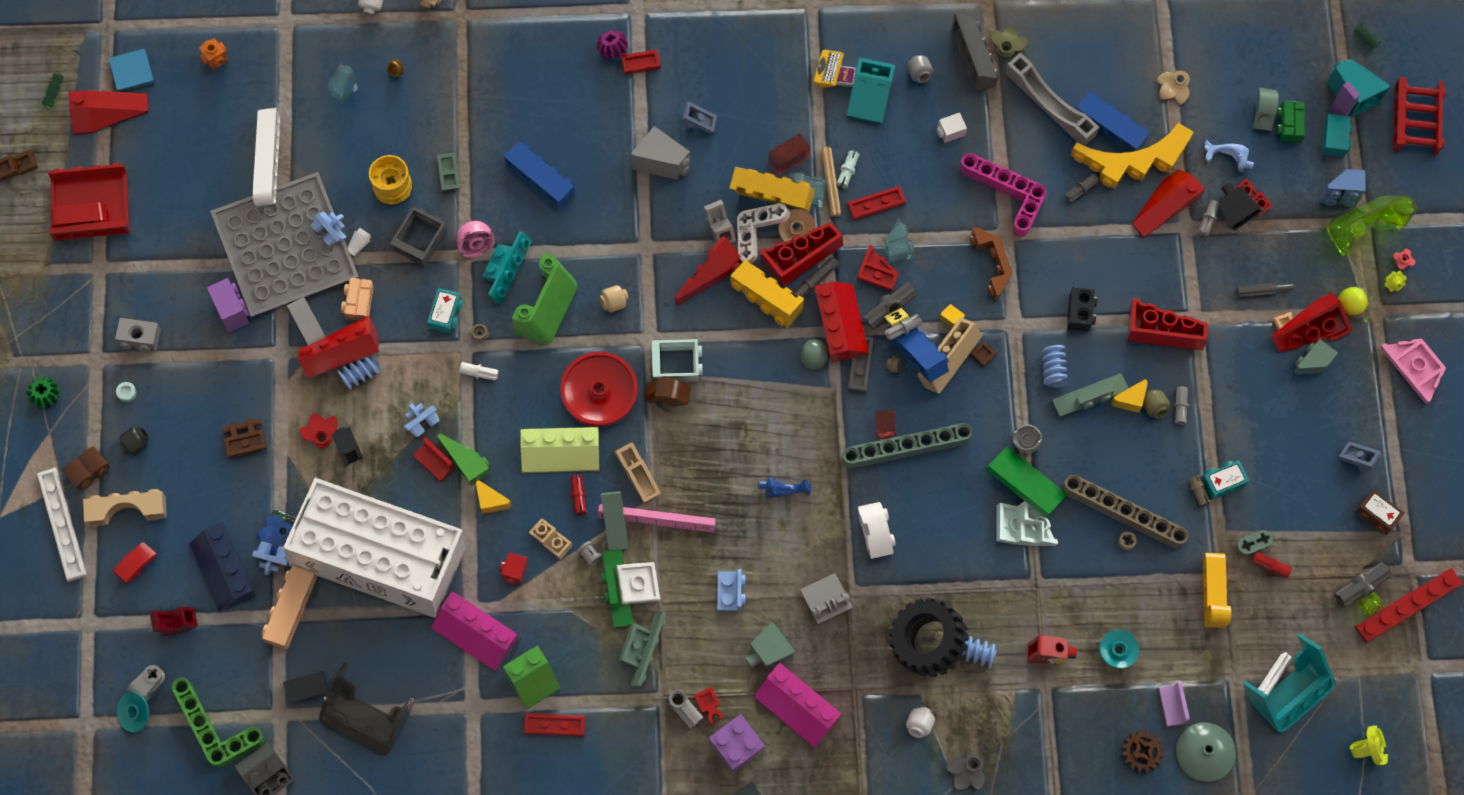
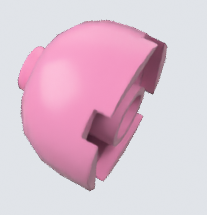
M470 221L459 228L456 235V243L460 253H463L465 257L476 258L483 256L482 252L487 249L490 251L493 248L495 238L488 225L481 221Z

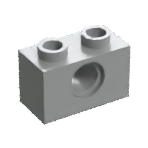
M120 318L115 340L124 349H131L133 347L139 348V350L144 352L156 351L161 328L158 323ZM136 334H142L140 338L134 339Z

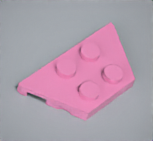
M1423 339L1381 345L1380 349L1427 405L1431 401L1432 395L1446 369L1443 363Z

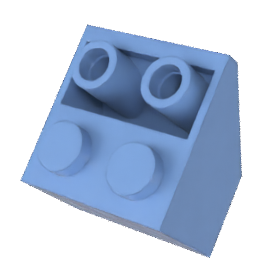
M1346 169L1328 184L1319 199V203H1325L1328 206L1336 204L1346 207L1356 206L1366 191L1365 170Z

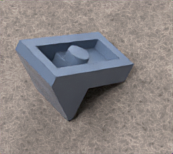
M687 101L683 114L685 129L697 127L709 134L713 133L717 115Z
M1348 441L1339 457L1341 461L1357 465L1361 473L1364 474L1374 467L1382 452Z

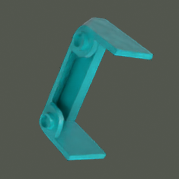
M1302 634L1298 635L1302 650L1294 657L1295 670L1274 687L1268 696L1247 681L1243 682L1252 705L1279 732L1287 731L1335 687V679L1322 647Z

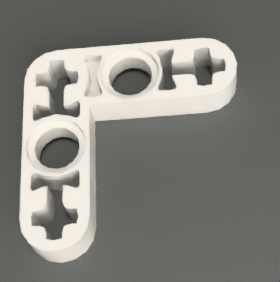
M779 203L745 210L738 215V253L741 256V261L746 260L751 264L756 261L757 228L787 221L790 217L788 207ZM767 212V218L760 221L761 214ZM747 233H751L750 240L744 242V236Z

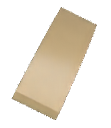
M633 442L614 451L643 502L661 494Z

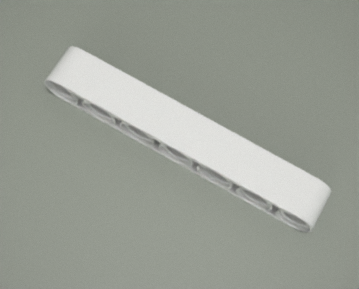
M278 108L258 110L253 180V200L256 207L276 204L280 114Z

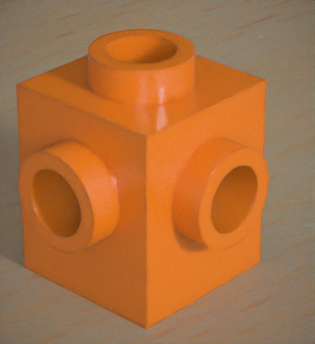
M215 38L205 41L199 47L201 51L199 57L205 65L208 64L212 71L228 61L225 54L227 52L226 47L222 42L218 43Z

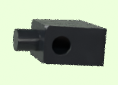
M1227 183L1221 188L1225 196L1219 200V205L1229 228L1234 231L1265 211L1241 186L1234 189L1231 183Z

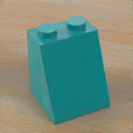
M1352 59L1337 63L1327 81L1336 97L1342 86L1347 82L1359 93L1360 96L1348 115L1350 118L1381 103L1390 88L1388 83Z

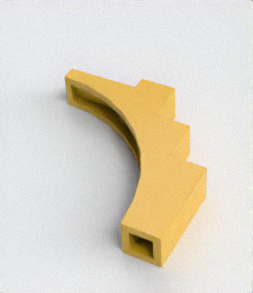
M1177 123L1173 130L1162 140L1142 150L1128 153H1107L1076 143L1071 156L1077 162L1088 165L1092 171L1100 172L1099 180L1102 184L1115 189L1126 172L1133 179H1139L1140 181L1144 179L1152 165H1155L1162 172L1170 173L1194 132Z

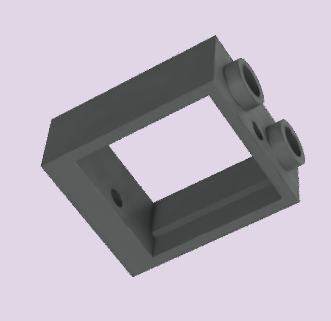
M412 207L390 243L391 249L425 267L447 231L446 223L438 216L433 217L422 208ZM416 220L438 230L425 252L403 242Z

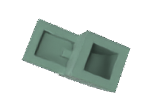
M1258 88L1253 128L1272 131L1274 117L1278 108L1277 90Z

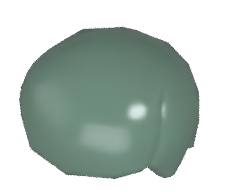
M818 339L807 341L800 351L801 363L811 370L823 368L830 355L829 347Z

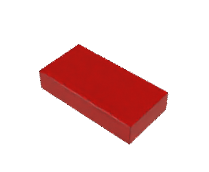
M657 49L621 56L625 75L661 69Z

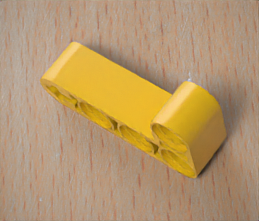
M1204 553L1205 627L1226 628L1231 622V607L1227 606L1225 553Z

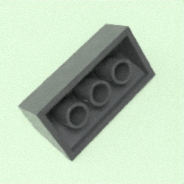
M955 12L951 30L974 92L996 87L999 74L997 69L993 68V58L991 53L987 52V42L985 37L981 36L979 21L975 20L974 15Z

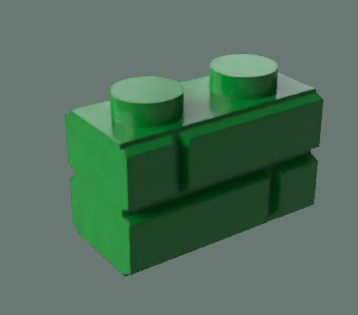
M1282 101L1276 113V118H1279L1276 134L1280 135V142L1302 143L1305 137V103Z

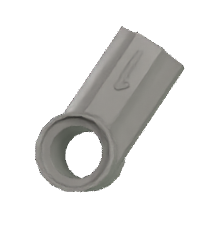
M675 690L670 694L668 699L669 707L677 713L689 729L703 719V716L687 699L683 691ZM679 696L682 698L683 703L676 705L673 703L672 698Z

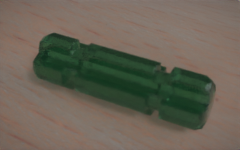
M54 73L52 75V81H50L45 92L46 97H43L42 100L44 107L51 108L53 106V100L56 98L60 88L59 84L63 81L61 74Z

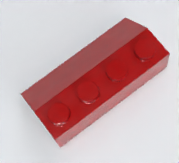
M832 281L815 285L832 363L869 354L853 284Z

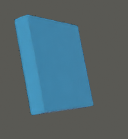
M145 48L109 58L118 92L155 83Z

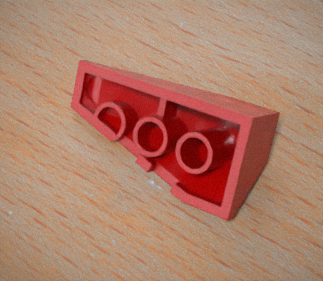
M92 90L69 92V112L73 134H92L106 126H114L119 121L129 120L148 113V95Z
M1177 169L1163 179L1133 221V227L1145 238L1199 200L1205 191L1204 187L1193 175Z
M725 236L709 251L706 263L699 264L696 268L695 277H690L676 294L675 304L677 306L727 278L741 265V256Z
M1331 292L1314 301L1272 335V339L1277 350L1282 352L1300 348L1302 345L1312 342L1316 344L1319 339L1322 341L1328 339L1329 341L1337 340L1352 332L1353 329L1341 301Z

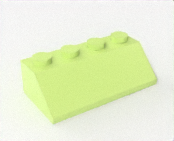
M598 427L521 429L522 473L599 471Z

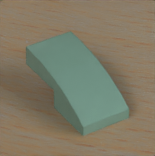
M456 153L437 155L442 191L459 189L460 181Z

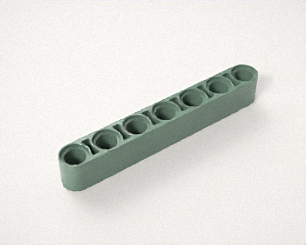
M966 423L851 446L843 451L842 464L845 468L853 469L963 446L969 443L972 436V428ZM958 432H966L968 436L961 437ZM945 435L949 438V440L942 441L940 439V436ZM927 439L930 441V444L923 445L921 440ZM909 443L912 448L905 449L902 444ZM890 447L893 452L886 453L883 448ZM872 451L874 456L868 457L865 455V452ZM853 455L856 459L849 461L846 459V456Z

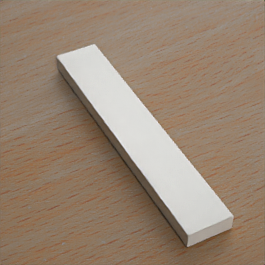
M53 468L37 473L66 579L68 582L86 577L87 572L58 470Z

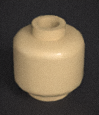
M618 285L604 289L601 292V296H599L603 310H607L610 313L625 308L626 300H629L627 291L625 289L622 290Z

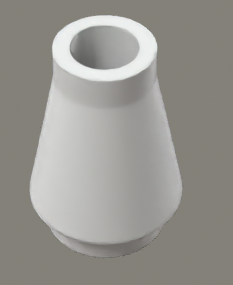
M359 228L354 232L348 245L349 253L355 257L370 242L372 236Z

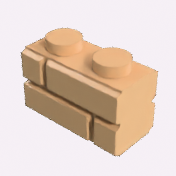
M350 278L349 284H345L344 295H347L346 302H342L341 313H344L345 319L359 321L369 316L374 289L371 280Z

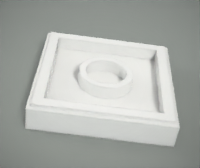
M654 562L616 565L615 571L621 605L657 602L660 600Z

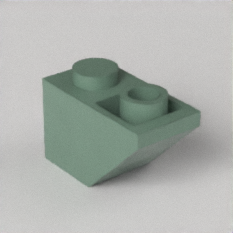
M1321 339L1316 344L1312 342L1306 349L1308 354L1305 357L1301 356L1294 364L1297 367L1293 373L1296 375L1323 373L1338 352Z

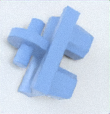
M323 211L315 215L316 219L311 224V227L317 233L321 232L324 228L329 232L323 238L328 246L338 241H343L346 238L345 234L341 231L345 227L341 222L344 218L342 214L336 217L333 212L327 215Z
M411 403L408 405L411 411L405 415L408 419L412 416H415V418L403 427L415 437L420 436L425 432L420 425L422 420L425 419L430 427L440 421L435 413L436 408L430 406L420 414L419 411L424 408L423 405L420 403L415 407Z
M261 541L258 550H254L252 556L268 560L267 563L260 562L259 567L265 569V575L269 576L272 571H279L280 567L275 566L274 562L290 566L283 547L279 546L276 556L270 555L273 544Z

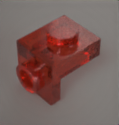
M895 410L875 411L876 435L881 437V439L897 436Z

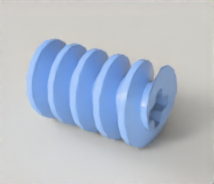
M1053 345L1042 350V355L1044 356L1042 358L1044 363L1042 367L1045 378L1043 383L1046 386L1058 388L1068 385V382L1062 381L1068 377L1066 374H1062L1067 371L1066 367H1061V365L1067 363L1066 360L1061 359L1066 357V353L1060 352L1066 349L1063 345Z
M372 354L370 358L364 357L363 362L356 360V366L352 362L349 363L350 369L343 366V373L339 370L337 372L345 386L352 390V383L359 386L358 380L361 379L363 382H366V375L371 379L373 378L372 372L379 375L380 367Z
M969 636V640L965 641V644L968 645L967 651H963L962 656L966 655L967 662L973 657V664L981 660L982 667L988 662V668L991 669L997 651L995 650V644H991L988 648L987 641L980 645V639L977 638L972 643V636Z

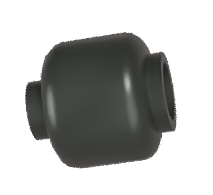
M132 426L120 435L121 443L119 446L124 453L128 452L136 455L148 446L149 436L142 427Z

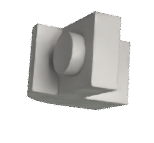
M719 200L704 206L705 219L714 241L717 243L725 236L730 243L735 242L733 226L727 219L723 202Z

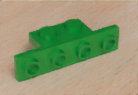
M622 550L603 552L605 572L602 573L603 584H607L608 591L604 593L606 603H610L614 628L631 626L633 624L630 604L621 605L615 571L616 565H624Z

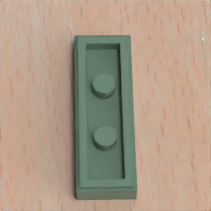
M621 491L601 493L609 551L628 549L629 543Z

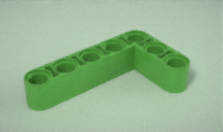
M177 678L173 682L172 690L208 761L214 767L223 768L263 746L265 742L264 735L256 727L248 728L221 743L190 682L185 678ZM186 684V691L179 693V687ZM190 702H196L194 709H187V705ZM199 719H205L203 726L196 727V722ZM259 734V739L256 742H250L251 735ZM208 736H213L214 740L211 744L207 745L204 743ZM234 744H241L239 751L232 752L231 749ZM222 753V759L219 762H214V756Z

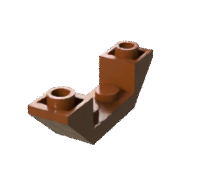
M973 227L971 235H969L971 245L975 246L976 251L989 248L991 258H995L997 264L995 268L998 276L991 278L987 286L990 297L993 296L994 302H996L1009 282L1012 270L1000 238L978 227Z

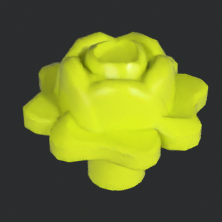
M1393 271L1385 278L1386 283L1384 285L1389 288L1390 292L1394 290L1400 291L1406 285L1407 277L1401 271L1397 273Z

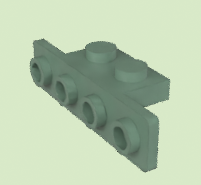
M1120 373L1053 399L1052 403L1058 416L1062 417L1080 409L1091 408L1096 403L1109 401L1112 397L1129 388L1123 375Z
M664 612L654 614L649 629L636 623L631 624L619 661L635 667L630 686L633 688L641 687L646 680L647 668L653 660V650L659 643L658 636L660 630L665 625L666 613Z

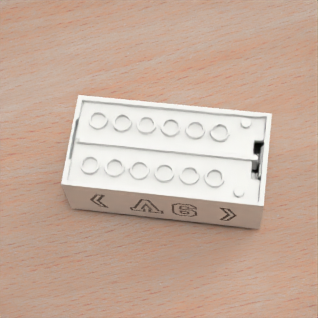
M314 478L283 549L291 567L293 565L315 573L316 576L436 618L465 551V542L462 529Z

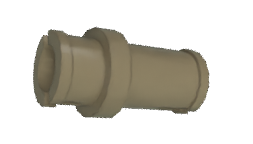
M1200 475L1188 479L1191 485L1190 490L1194 492L1199 506L1210 503L1211 500L1204 488L1205 483L1201 481Z

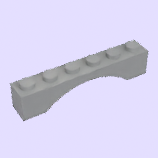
M1019 53L1007 64L1005 74L1079 144L1086 146L1096 137L1099 126L1086 114L1072 108L1058 97L1045 83L1034 65L1023 54Z

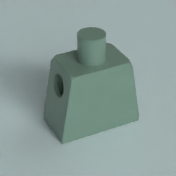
M772 622L751 642L750 649L753 654L748 656L745 661L750 668L761 663L767 670L794 657L795 651L774 622Z

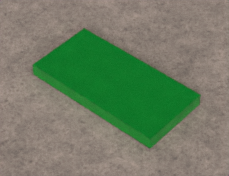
M1006 447L986 468L990 474L1046 518L1068 495L1009 447Z

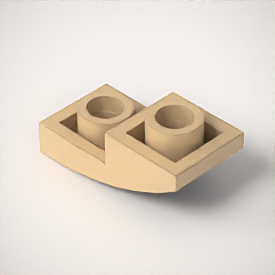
M543 518L529 531L530 535L560 560L573 546L572 542L557 532L556 528Z

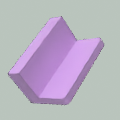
M1179 681L1175 685L1159 687L1158 692L1166 727L1185 725L1190 718L1182 682Z

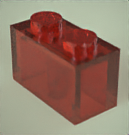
M799 133L769 151L768 161L779 175L810 156V146Z

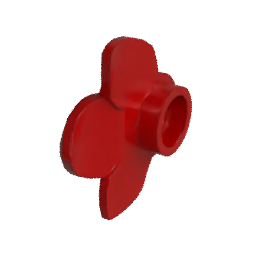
M312 413L309 419V426L301 427L300 434L304 440L313 442L316 447L326 448L332 442L331 434H334L338 429L337 419L335 415H332L324 420L320 415ZM321 437L326 438L324 442L319 441Z

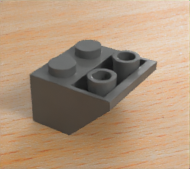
M269 742L235 765L239 774L255 795H275L295 780Z

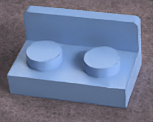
M738 569L737 572L718 571L717 612H741V606H745V594H741V587H745V575H742V569Z

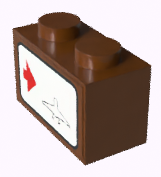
M1374 489L1355 511L1363 521L1371 523L1376 531L1388 535L1405 514Z

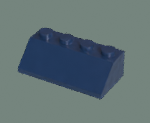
M222 522L203 530L189 543L219 613L256 597L227 529Z

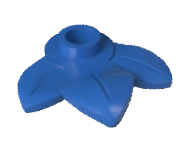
M278 516L266 517L267 526L259 530L256 538L259 541L273 544L270 555L277 554L279 546L284 547L293 525L283 522ZM286 528V534L282 535V530Z

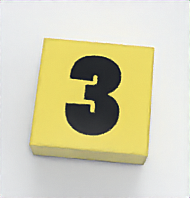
M902 308L885 316L886 322L891 327L899 324L900 320L905 321L909 318V315Z

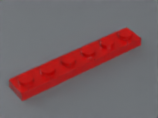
M1450 568L1355 626V629L1363 641L1368 643L1460 587L1463 583L1453 568Z

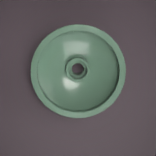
M1206 722L1191 725L1182 732L1177 740L1175 751L1177 762L1183 772L1194 780L1200 782L1218 781L1230 772L1235 763L1236 749L1230 735L1218 725ZM1205 747H1210L1211 753L1206 752Z

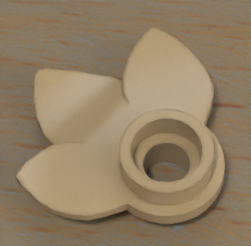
M1182 70L1175 73L1165 72L1157 78V82L1162 85L1160 89L1161 100L1175 97L1179 105H1182L1189 96L1187 86L1190 82L1188 73ZM1181 76L1184 78V81L1178 82L1177 78Z

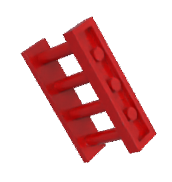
M1407 77L1398 78L1394 91L1392 151L1400 152L1406 144L1433 147V156H1437L1440 150H1443L1445 140L1442 138L1443 100L1446 95L1443 81H1440L1435 89L1409 87ZM1406 95L1435 97L1434 106L1409 103L1406 101ZM1406 112L1434 113V123L1408 120V118H1405ZM1411 127L1434 130L1433 139L1408 137L1405 134V129Z

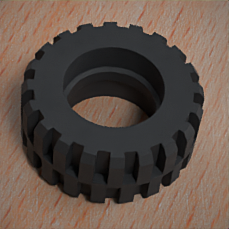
M921 598L916 599L915 604L911 602L906 604L904 611L900 609L897 613L899 615L898 618L893 619L891 623L894 626L893 629L889 630V636L892 637L889 640V644L893 648L892 653L898 659V662L914 674L917 673L922 677L928 675L931 678L937 677V673L941 675L947 674V669L949 668L952 670L956 668L957 665L955 663L958 660L962 661L964 658L962 653L967 651L968 645L965 644V641L969 640V634L965 632L968 628L966 623L962 621L961 615L948 604L933 598H926L925 601ZM929 622H940L943 626V638L939 646L926 654L917 653L914 642L919 629Z

